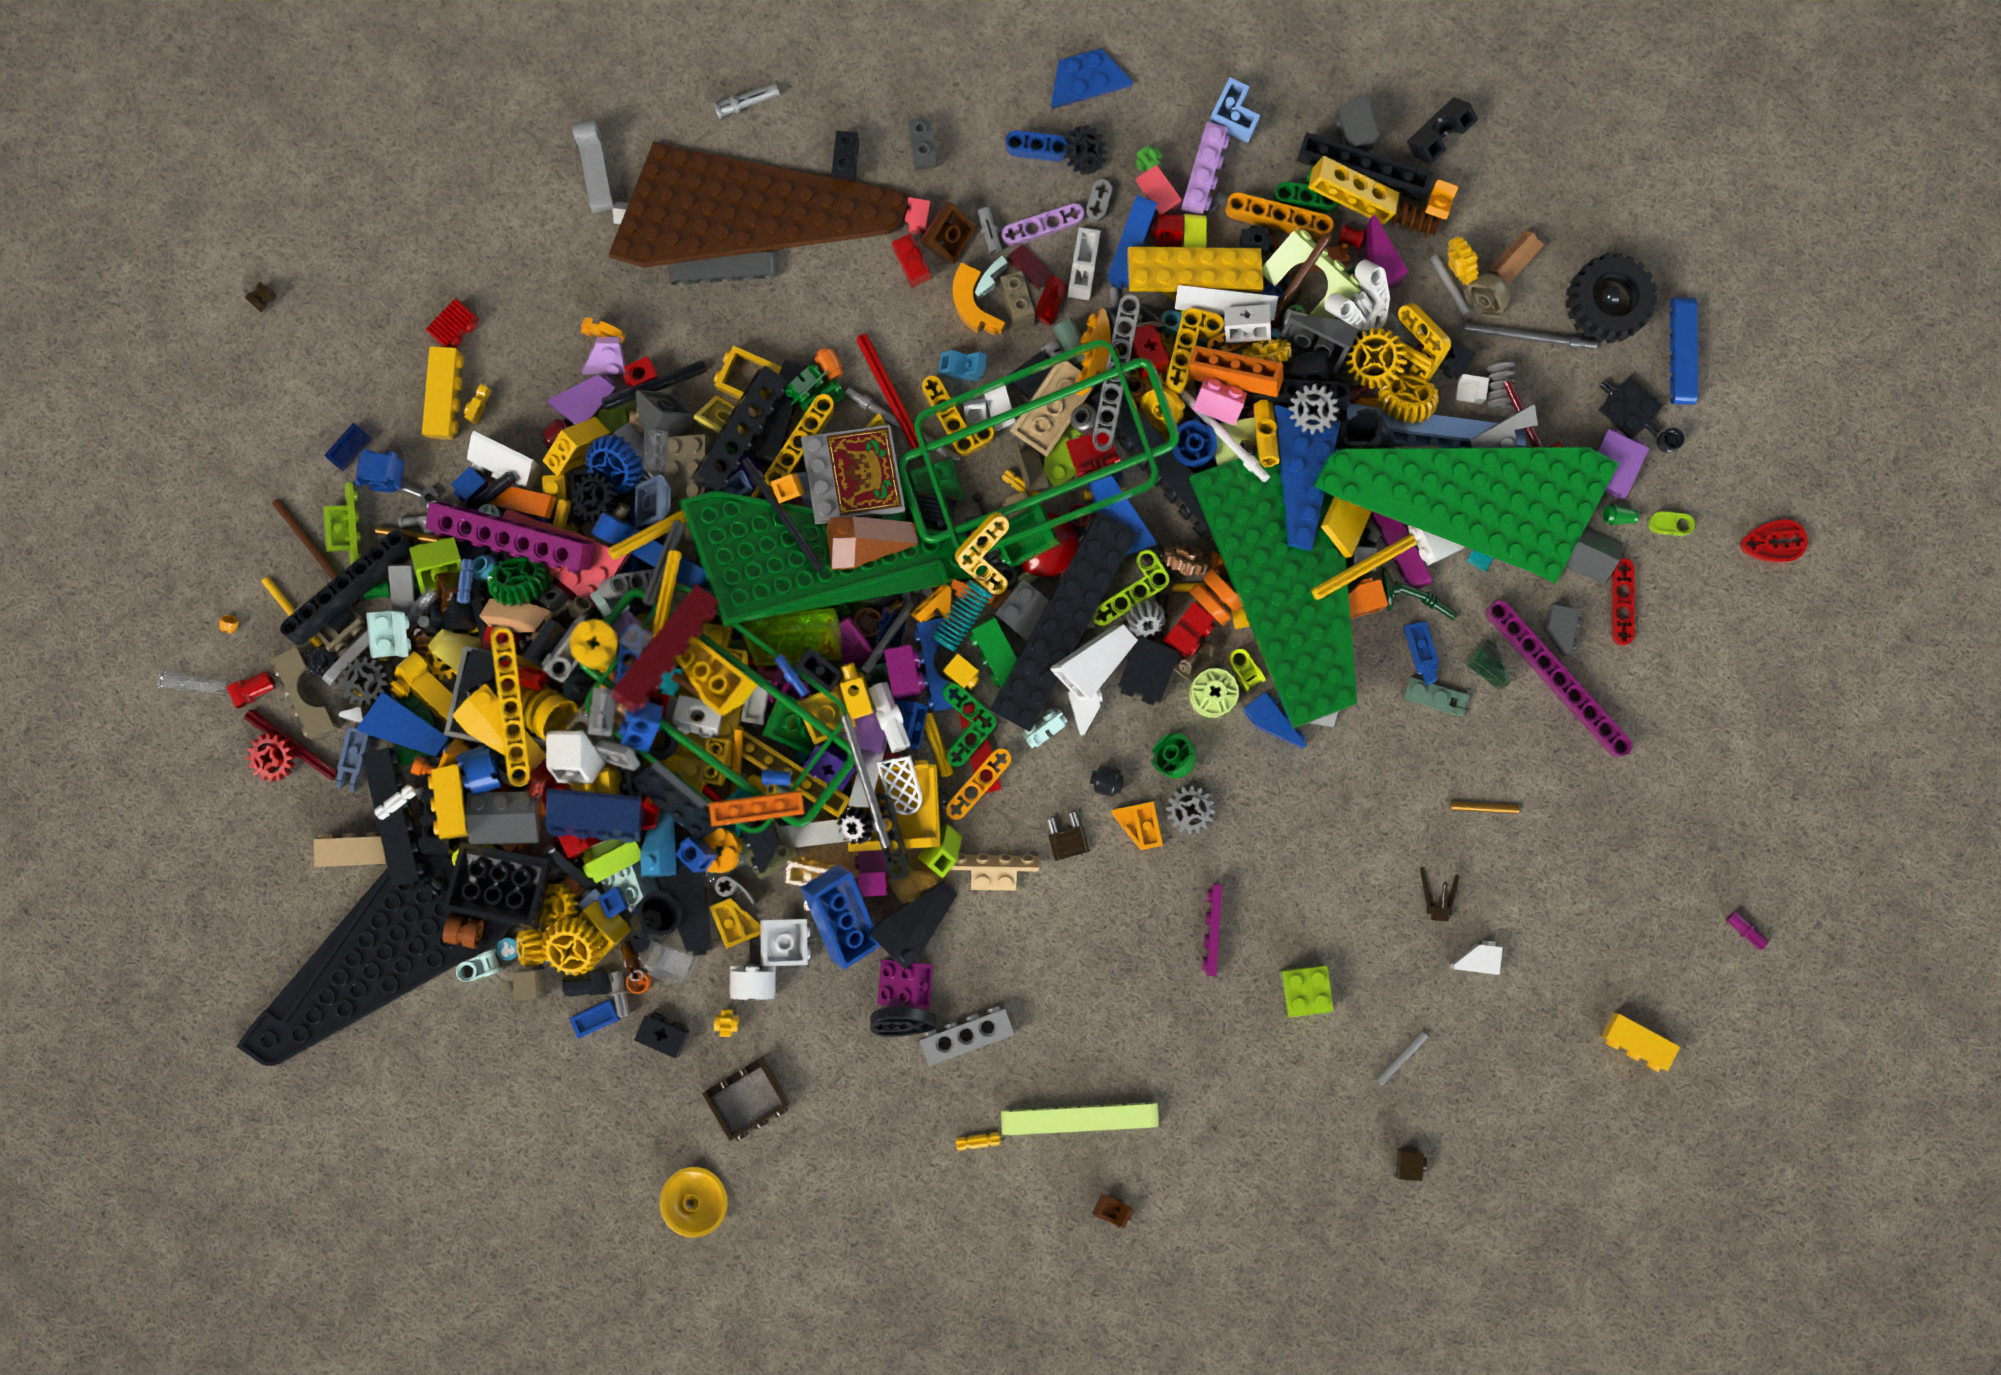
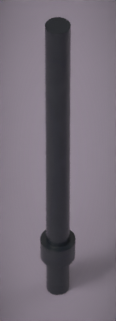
M749 457L743 459L742 464L750 474V480L755 486L759 487L815 571L819 572L824 566L781 503L778 502L777 497L766 483L764 474L761 470H757Z

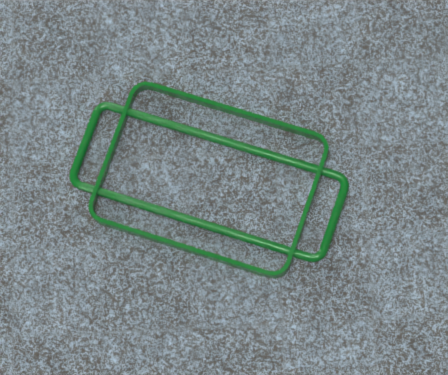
M1095 340L925 409L918 415L914 425L920 446L902 454L898 459L897 467L921 539L933 544L951 538L954 547L958 550L961 546L958 535L979 527L993 513H1001L1005 517L1149 460L1152 473L1150 479L1143 485L997 541L987 552L989 553L1148 491L1156 484L1159 476L1158 466L1154 457L1174 449L1178 444L1179 432L1153 362L1145 358H1137L1121 364L1118 354L1112 345L1106 341ZM1096 348H1107L1112 355L1115 367L926 443L923 434V424L927 418ZM1138 367H1144L1148 372L1170 434V439L1167 443L1152 449L1124 374ZM1119 376L1145 448L1144 452L960 525H954L930 455L931 451ZM921 455L924 456L948 527L947 530L934 535L927 532L906 470V463Z
M676 586L673 594L677 592L689 594L692 589L686 586ZM634 588L626 592L603 622L611 627L633 598L640 597L644 599L646 590ZM659 599L656 600L653 606L654 609L640 625L639 629L642 633L654 619ZM671 608L669 611L668 618H670L672 614L675 612ZM739 624L731 625L774 658L779 656L778 653ZM635 632L628 643H635L639 638V634ZM702 632L698 637L699 640L828 737L827 741L788 792L796 790L832 741L847 752V760L804 817L797 818L794 815L781 817L792 826H807L814 820L855 764L849 742L838 734L843 727L842 721L835 730L831 729ZM596 640L595 643L591 644V647L595 648L599 642ZM619 657L607 668L604 674L599 670L588 668L580 663L581 668L597 680V683L586 698L585 707L589 715L594 688H601L603 685L613 690L617 685L608 677L617 667ZM788 662L792 669L795 668L800 675L799 677L836 703L841 709L842 716L847 715L845 705L838 698ZM661 717L659 727L752 797L765 795ZM612 728V733L622 740V735H619V732ZM634 749L652 763L656 760L647 752ZM664 766L668 771H670L674 776H676L680 781H682L686 786H688L704 801H706L707 803L713 802L705 795H703L701 792L692 787L690 784H688L686 781H684L682 778H680L678 775H676L674 772H672L670 769H668L666 766ZM774 818L767 819L758 828H749L741 822L734 824L748 833H758L768 827Z

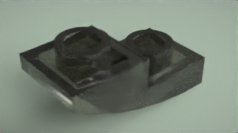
M1157 539L1155 540L1157 545L1146 549L1154 550L1162 561L1164 548ZM1151 554L1142 555L1147 566L1153 564L1154 558ZM1162 561L1170 575L1168 585L1162 589L1164 591L1183 579L1177 570H1172L1171 566H1166V562ZM1163 573L1154 574L1158 584L1165 583L1166 577Z

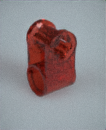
M546 759L530 771L529 779L531 782L527 787V793L533 798H544L547 795L548 788L555 789L562 784L556 781L546 767Z

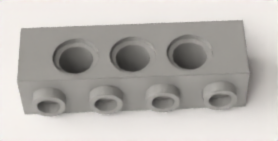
M998 1005L988 1009V1014L979 1017L977 1013L966 1017L967 1022L958 1025L957 1021L944 1025L945 1030L938 1033L936 1029L923 1033L924 1038H921L919 1041L928 1066L1015 1035L1006 1008L1001 1009ZM989 1020L993 1022L995 1028L992 1032L986 1033L982 1030L981 1024L984 1021ZM968 1028L973 1032L971 1040L965 1041L960 1037L962 1029ZM943 1036L949 1037L952 1045L947 1049L939 1045V1039Z

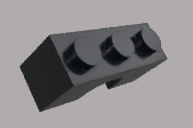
M1453 97L1407 140L1413 155L1417 159L1432 164L1447 150L1442 140L1446 135L1454 132L1463 135L1478 121L1471 103Z

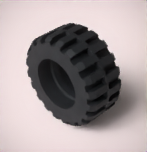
M1608 253L1603 254L1600 258L1595 257L1590 260L1573 277L1570 282L1571 285L1567 288L1566 295L1569 298L1565 301L1566 308H1570V311L1567 313L1569 319L1574 318L1576 321L1573 326L1577 330L1581 327L1585 331L1582 334L1587 338L1591 335L1595 336L1594 340L1600 343L1603 340H1606V343H1614L1616 340L1621 342L1633 336L1646 325L1649 318L1654 314V305L1657 303L1658 296L1653 294L1657 290L1656 283H1651L1650 279L1653 276L1650 271L1647 273L1644 271L1645 265L1643 263L1636 264L1634 262L1635 258L1631 256L1625 259L1623 254L1615 253L1611 257ZM1609 280L1621 285L1629 296L1630 307L1628 312L1623 316H1610L1602 312L1595 304L1593 298V288L1596 283Z

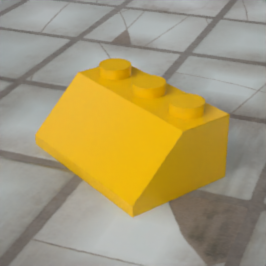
M457 764L431 770L432 775L428 776L429 789H434L435 798H431L432 812L437 814V821H433L435 835L439 834L440 839L468 836L460 766Z

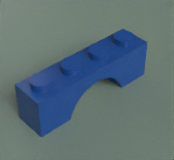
M943 618L917 623L918 629H914L916 643L921 642L922 651H918L920 664H925L926 673H922L924 684L930 687L931 692L930 695H927L929 708H934L935 712L955 709L942 697L941 693L943 686L949 682L941 678L935 669V656L943 645L935 640L932 634L935 630H938L947 637V634L938 628V626H941L945 629V626L941 624V621L944 622ZM950 688L948 690L950 693L949 697L953 696L960 701L959 695L955 692L956 689Z

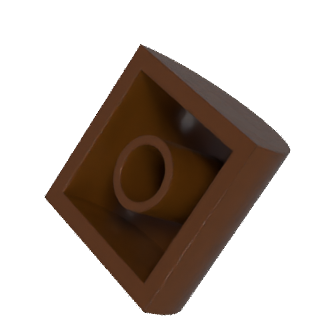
M944 202L920 241L933 254L949 263L955 264L977 227L953 203Z

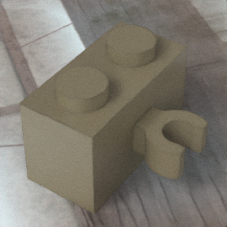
M538 965L519 967L518 972L512 973L513 981L500 982L501 992L513 991L514 1000L537 999L546 996L545 969H538Z

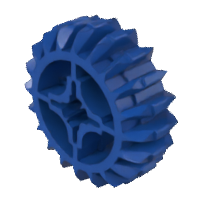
M607 434L594 440L589 445V448H587L588 451L585 454L587 460L584 463L589 467L587 472L593 474L600 473L610 478V483L616 485L613 492L621 495L631 491L641 481V477L644 474L642 471L644 465L639 461L642 457L637 456V449L631 447V442L626 443L624 437L618 438L616 434L611 436Z

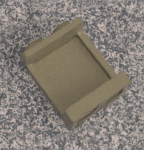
M326 581L311 596H309L303 603H301L293 612L299 609L303 604H305L309 599H311L315 594H317L322 588H324L330 582ZM352 605L346 610L351 613L354 619L340 634L336 633L328 625L316 634L330 652L342 651L347 647L349 639L353 636H359L365 630L366 620Z

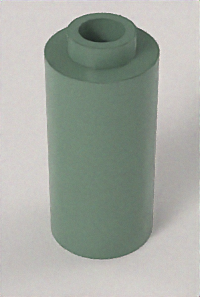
M1068 318L1053 327L1065 352L1082 345L1080 343L1082 335L1072 318ZM1081 354L1069 360L1073 366L1079 367L1081 370L1083 369L1081 362L1085 355Z

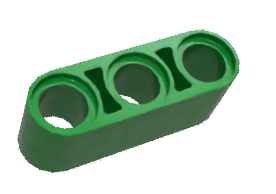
M1293 182L1279 183L1273 195L1274 202L1320 213L1332 212L1338 203L1332 200L1333 204H1326L1323 201L1325 196L1309 189L1308 184ZM1285 191L1289 194V197L1282 198L1279 192ZM1307 194L1311 197V200L1304 201L1301 195Z

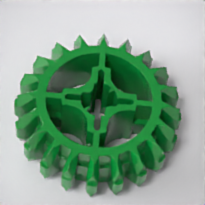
M526 556L511 559L507 557L506 561H499V566H493V571L488 573L489 578H487L490 595H492L497 603H502L503 606L509 604L511 607L515 604H519L521 607L523 603L527 602L530 604L531 600H538V595H544V590L548 589V583L550 582L545 564L531 562L529 557Z

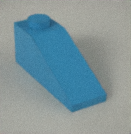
M659 808L656 828L647 829L640 853L641 876L664 877L676 875L674 820L662 808Z

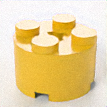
M588 620L579 623L572 632L570 649L572 655L581 664L588 668L599 670L606 668L619 657L620 639L615 630L607 623L600 620ZM596 640L600 643L599 647H591V644L595 643Z

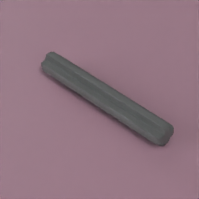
M674 520L645 593L643 599L645 604L654 606L662 586L668 553L670 550H676L685 524L680 521Z

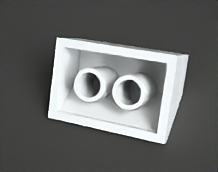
M475 431L472 432L467 460L473 463L472 468L482 473L488 470L492 472L491 477L496 480L505 472H512L516 481L511 487L532 490L543 469L538 463Z

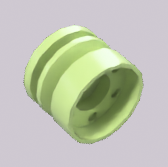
M1219 668L1207 669L1201 672L1191 683L1189 689V701L1193 709L1198 714L1208 718H1217L1229 712L1236 704L1239 696L1238 684L1235 678L1229 672ZM1210 687L1219 689L1218 698L1217 696H1210Z

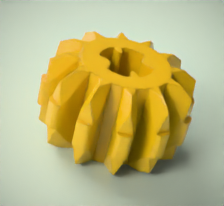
M538 928V931L524 929L517 934L516 953H518V960L523 966H537L544 963L545 954L541 953L542 946L540 945L543 933L540 928Z

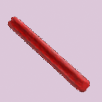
M866 333L857 336L856 341L912 449L919 447L915 426L870 338Z

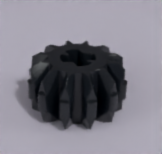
M850 806L847 808V811L845 810L841 813V819L836 824L842 827L838 833H844L843 840L850 839L851 845L857 842L864 844L873 837L874 828L872 822L874 820L873 817L869 816L870 810L864 812L863 807L856 808L855 806Z

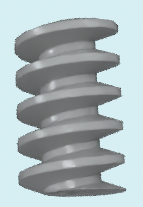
M1495 362L1487 368V372L1490 373L1487 377L1490 382L1488 390L1491 391L1487 394V398L1491 400L1487 403L1488 408L1494 410L1514 408V406L1510 405L1511 400L1503 383L1510 380V376L1516 374L1515 371L1509 370V368L1516 366V363Z

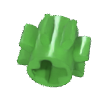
M1148 145L1136 154L1138 159L1135 164L1140 172L1145 169L1148 171L1156 165L1158 167L1162 165L1160 161L1162 153L1158 147L1152 149Z

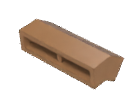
M1524 230L1490 267L1489 272L1501 276L1509 285L1541 250L1544 244L1536 237L1534 232Z

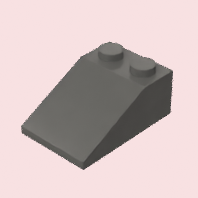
M1291 314L1279 338H1281V341L1287 339L1290 342L1291 354L1296 356L1304 352L1327 351L1331 365L1330 373L1336 375L1359 329L1339 319Z
M1020 579L992 615L1026 642L1049 600L1024 579Z

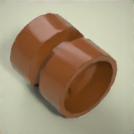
M451 913L444 926L443 941L454 945L461 942L464 947L476 949L482 938L484 921L471 917L465 920L464 916Z

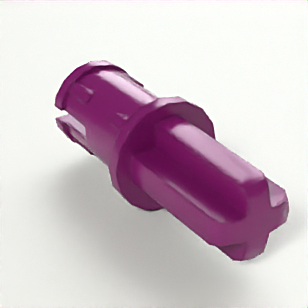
M1737 910L1733 911L1726 918V921L1741 933L1740 936L1742 938L1745 937L1758 950H1762L1768 945V939L1754 928L1755 924H1750Z

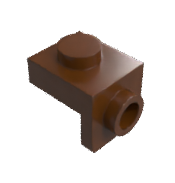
M1101 1193L1092 1214L1124 1230L1131 1219L1133 1208L1123 1201Z

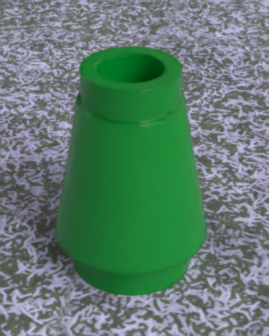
M1614 503L1606 505L1603 510V521L1610 526L1637 523L1639 519L1638 510Z

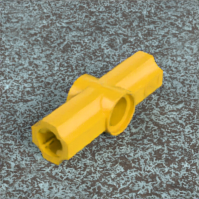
M1259 400V402L1253 405L1258 459L1260 465L1273 467V465L1279 463L1276 436L1277 425L1275 423L1273 403L1268 400Z

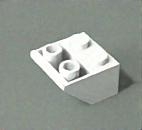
M548 731L546 734V767L558 783L592 784L606 763L589 741L588 736L583 731Z

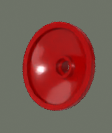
M1047 513L1050 521L1061 517L1057 514ZM1070 522L1053 527L1060 542L1058 546L1019 566L1030 575L1042 578L1053 577L1063 573L1079 546L1076 530Z

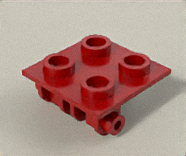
M1101 434L1097 437L1096 441L1100 445H1105L1109 442V437ZM1084 435L1066 441L1078 478L1121 461L1114 445L1107 451L1097 450L1093 444V435Z

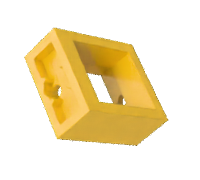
M733 345L731 351L727 350L723 358L725 364L722 370L717 371L714 382L717 390L740 399L744 392L725 384L737 356L762 367L766 365L778 375H780L782 367ZM761 390V397L766 399V393L763 390Z
M596 417L565 428L557 436L543 462L557 477L582 467L587 460L585 454L588 451L589 445L597 438L609 435L610 431Z

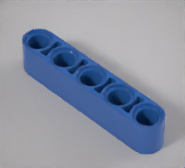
M1672 297L1669 308H1672V311H1670V329H1672V333H1670V351H1672V355L1670 354V373H1672V376H1670V395H1672L1670 403L1695 405L1698 398L1697 299Z

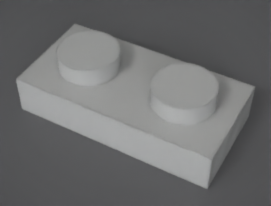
M599 740L594 746L606 763L634 771L640 765V762L635 757V751L630 747Z

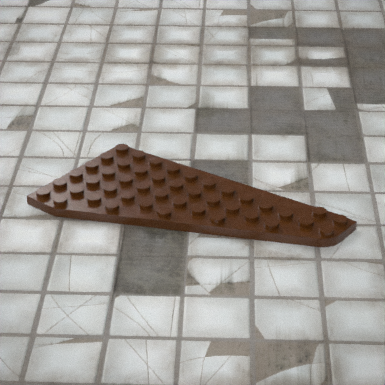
M653 141L609 251V257L645 268L887 235L901 227L909 206L908 198L911 195L888 188L847 180H837L816 174L676 148Z

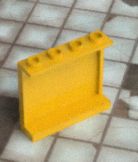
M928 760L915 761L913 766L923 799L921 807L910 815H902L896 812L906 849L940 847L937 765L928 764ZM894 764L891 770L898 774L901 768ZM882 768V769H883V773H884V775H885V773L887 772V770H885L884 768ZM857 770L851 778V791L853 790ZM905 770L901 774L907 780L911 775ZM889 772L887 779L894 782L896 776ZM879 774L874 791L876 793H885ZM912 777V779H911L910 782L915 785L914 780H913V777ZM898 779L896 785L903 789L905 782ZM909 785L905 789L911 795L915 790ZM895 787L891 791L897 797L901 792ZM903 793L900 799L907 803L910 797ZM912 800L910 806L916 809L918 803ZM900 802L896 805L901 810L905 808ZM891 820L886 822L888 826L886 828L887 832L892 828ZM873 831V837L864 844L857 842L851 845V843H848V852L882 850L877 831ZM891 841L889 850L898 849L897 842Z

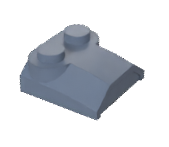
M657 475L635 486V528L638 530H644L663 520L670 511L671 488L663 475Z

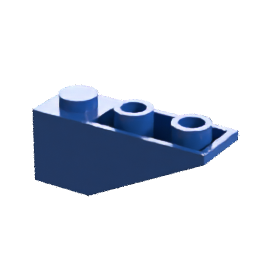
M1265 692L1242 709L1255 728L1298 748L1303 749L1307 746L1303 733L1299 729L1297 731L1292 729L1286 712L1281 713L1277 707L1279 703L1272 694L1267 695Z

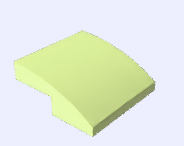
M1254 417L1237 420L1235 426L1229 423H1220L1239 445L1242 440H1250L1256 444ZM1216 434L1217 448L1215 450L1217 466L1239 459L1230 447Z

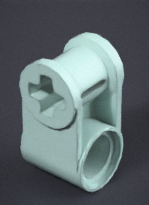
M489 950L460 963L456 969L458 979L463 982H469L503 971L504 969L499 965L496 957L497 950ZM467 965L473 968V975L471 977L465 975L464 970Z

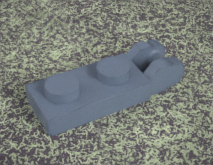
M348 726L335 783L336 788L341 789L345 784L346 772L352 773L349 783V790L352 792L357 790L364 766L361 754L367 753L371 735L359 732L355 727Z

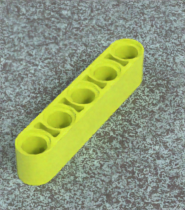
M1183 214L1181 247L1206 248V215Z

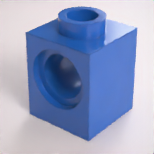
M469 466L451 485L455 489L454 495L460 501L466 500L469 502L486 489L489 483L475 469Z
M697 837L684 839L676 853V856L693 873L706 872L718 855L703 839L700 840Z

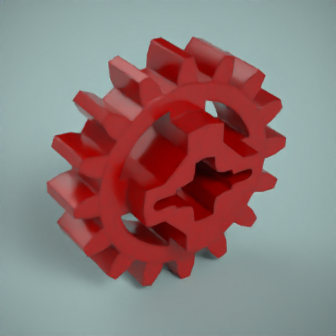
M273 732L259 735L258 739L252 740L253 746L247 748L251 755L247 756L246 759L252 762L248 768H255L253 775L261 774L262 781L268 779L269 782L282 780L286 775L291 774L292 772L289 768L296 766L292 759L297 758V755L291 754L295 747L287 745L290 740H282V734L274 735ZM270 743L266 748H262L264 744ZM276 767H281L278 771H273Z

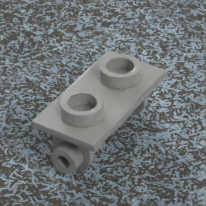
M594 688L588 734L612 735L616 700L610 697L611 689Z

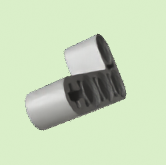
M595 119L572 123L574 138L580 150L592 213L613 210L614 199L611 183L608 182L610 178L607 162L605 163L604 161L606 157L603 141L601 142L600 140L602 138L600 129Z

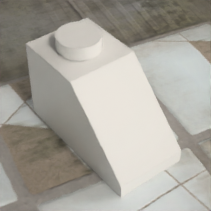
M1100 689L1088 700H1079L1071 691L1068 692L1080 736L1085 735L1100 708L1099 702H1103Z
M1482 940V945H1473L1450 964V968L1500 975L1502 947H1496V942Z

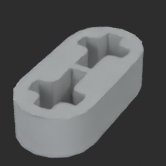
M1098 180L1092 187L1086 215L1093 222L1101 221L1106 215L1112 194V186L1107 180ZM1101 186H1105V190L1108 193L1104 192L1102 199L1098 198L1099 191L1096 188L1100 189ZM1096 203H1099V211L1102 213L1094 216L1093 211L1090 209H1094Z

